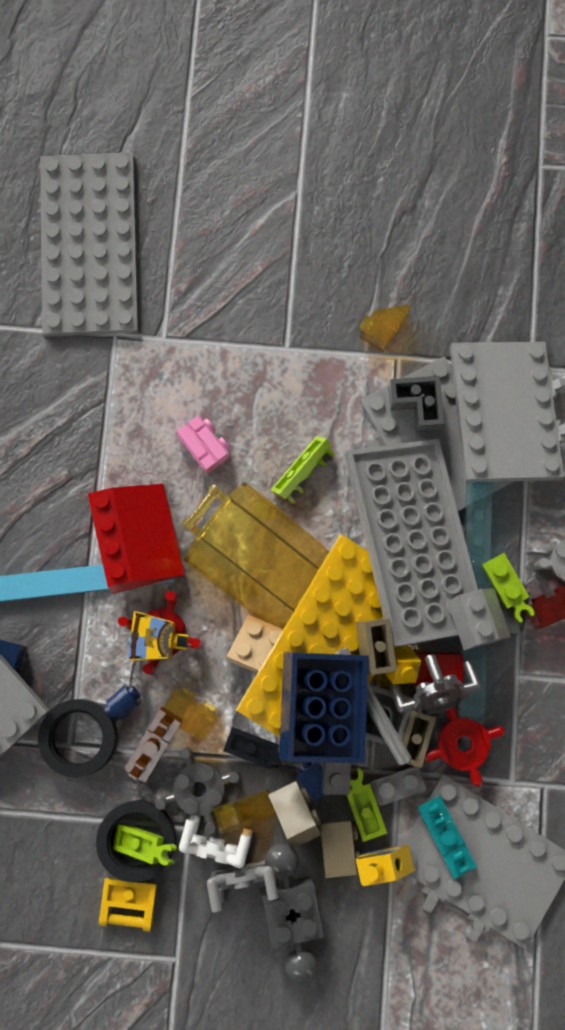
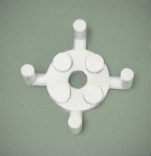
M191 815L190 820L186 819L179 845V850L182 853L194 854L205 859L210 857L215 859L216 862L230 864L236 868L244 866L253 830L243 829L238 846L233 844L225 846V840L210 837V840L207 841L206 837L197 835L201 816Z

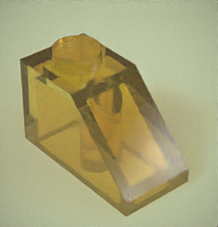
M406 304L375 310L370 317L365 316L359 326L361 329L360 338L384 353L409 316L411 306Z
M269 789L214 807L213 811L220 833L238 830L275 815L276 812L268 796L270 794Z

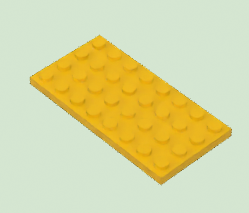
M343 534L339 535L237 706V712L280 738L284 652L335 654L346 647L351 655H360L356 622L383 619L367 550ZM368 674V684L371 683L375 675Z

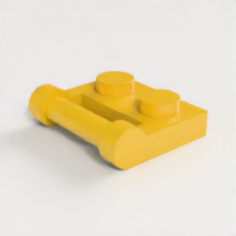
M106 877L104 879L99 926L107 927L108 924L143 928V931L151 932L157 883L143 881L126 882L118 878ZM110 907L143 910L145 913L144 917L112 914L109 910Z

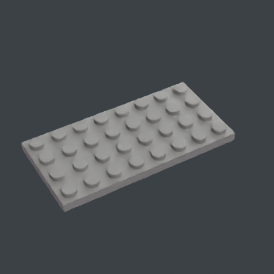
M133 152L40 156L43 336L138 333Z
M439 439L347 450L344 455L383 619H390L394 648L459 636L448 601L460 594L478 590Z

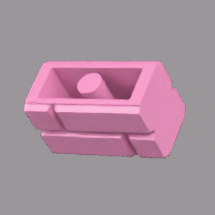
M197 416L179 429L176 435L203 471L209 474L229 459L228 450L230 447L222 437L217 439L213 434L215 428L207 418L203 421L200 416Z

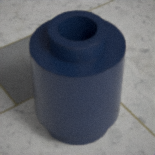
M123 685L106 701L107 704L103 709L113 721L123 720L141 704L139 700L141 694L133 685L130 687Z

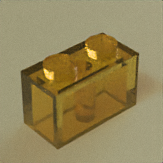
M185 687L182 690L175 688L164 708L183 719L179 728L203 742L220 716L215 713L218 708L207 701L201 704L194 699L196 694Z

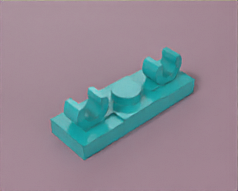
M438 795L417 806L452 877L456 879L477 868L441 796Z

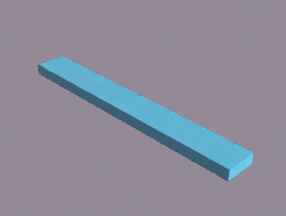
M103 565L0 576V602L109 590ZM171 579V580H167V581H163V582H159V583H155V584L172 583V582H175V579Z

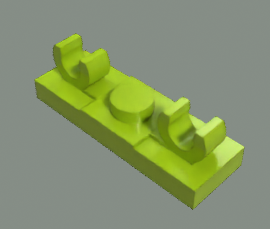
M316 436L270 491L275 496L294 504L296 501L291 497V493L294 490L300 494L304 492L298 484L313 473V468L317 464L323 467L327 465L322 459L324 454L330 457L335 456L334 452L329 449L332 445L330 441Z

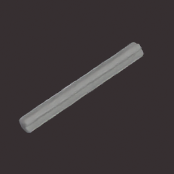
M346 647L342 648L341 650L335 653L351 655L349 649ZM367 684V712L397 763L404 765L411 760V756L370 685Z

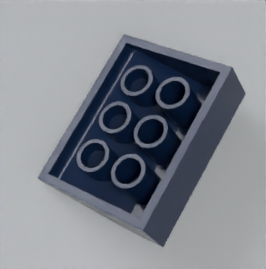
M284 652L279 759L286 762L365 763L368 656Z

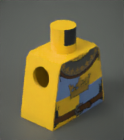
M134 611L127 660L171 659L173 649L187 650L189 635L176 634V624L174 622Z
M409 844L366 851L356 859L362 886L393 882L415 871ZM396 858L399 861L400 867L395 865Z

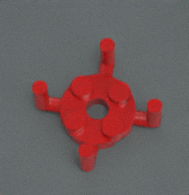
M168 591L165 595L167 599L165 609L151 610L147 615L174 622L176 624L175 633L187 635L184 621L174 612L178 596L173 591ZM122 616L118 619V624L131 630L133 620ZM189 637L188 647L200 649L202 641L198 638ZM173 649L172 656L182 649ZM149 660L143 666V672L149 675L154 674L159 660Z
M455 706L445 711L450 722L439 732L438 748L427 751L424 761L430 762L442 758L449 766L455 769L468 770L470 775L468 778L469 783L479 787L482 785L483 780L478 767L486 760L490 750V740L503 736L505 729L502 726H492L491 729L486 730L481 724L472 719L460 718ZM463 736L469 738L471 742L469 750L465 752L460 751L457 747L458 739Z

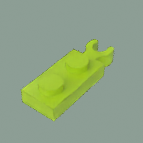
M505 553L481 565L505 610L513 607V617L517 623L523 621L520 616L521 610H525L529 617L535 615L533 608L523 601L529 598V595Z
M358 767L356 768L358 777L355 780L350 779L352 789H350L347 798L362 841L365 842L387 834L371 785L370 783L362 785L363 771Z
M119 823L117 825L113 850L150 864H158L160 862L162 865L174 864L175 861L169 859L167 853L168 851H176L178 847L174 844L163 845L164 837L126 823Z

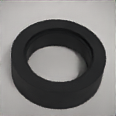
M84 699L68 700L56 705L44 717L38 733V746L42 758L52 770L67 777H83L102 769L113 757L118 742V730L115 721L109 717L102 705ZM76 712L92 716L102 730V744L98 753L85 763H73L66 760L60 755L55 745L57 726L66 716Z
M133 800L119 805L105 816L97 832L96 848L102 865L111 875L126 882H142L159 874L166 865H162L159 862L158 864L148 863L143 866H132L121 861L114 852L112 845V835L116 825L120 820L130 815L145 816L157 825L161 836L164 837L163 845H176V831L170 816L163 809H157L155 804L149 801ZM168 851L169 859L172 858L174 851Z

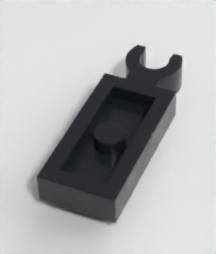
M235 727L231 728L223 750L224 752L271 769L274 762L278 764L281 770H290V767L284 766L282 759H279V752L277 751L280 744Z

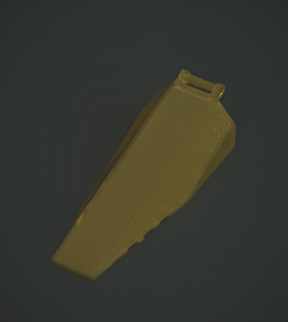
M243 482L229 495H226L217 486L211 484L207 489V495L188 519L185 518L181 522L184 528L196 536L184 558V562L256 618L284 629L330 551L246 482ZM217 498L222 504L204 527L199 529L196 524ZM418 643L409 645L414 652H425ZM385 673L375 674L372 681L390 690L389 686L392 682ZM406 683L399 684L400 688L402 689Z

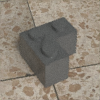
M440 376L390 379L388 385L390 411L414 409L416 433L441 431L444 426Z

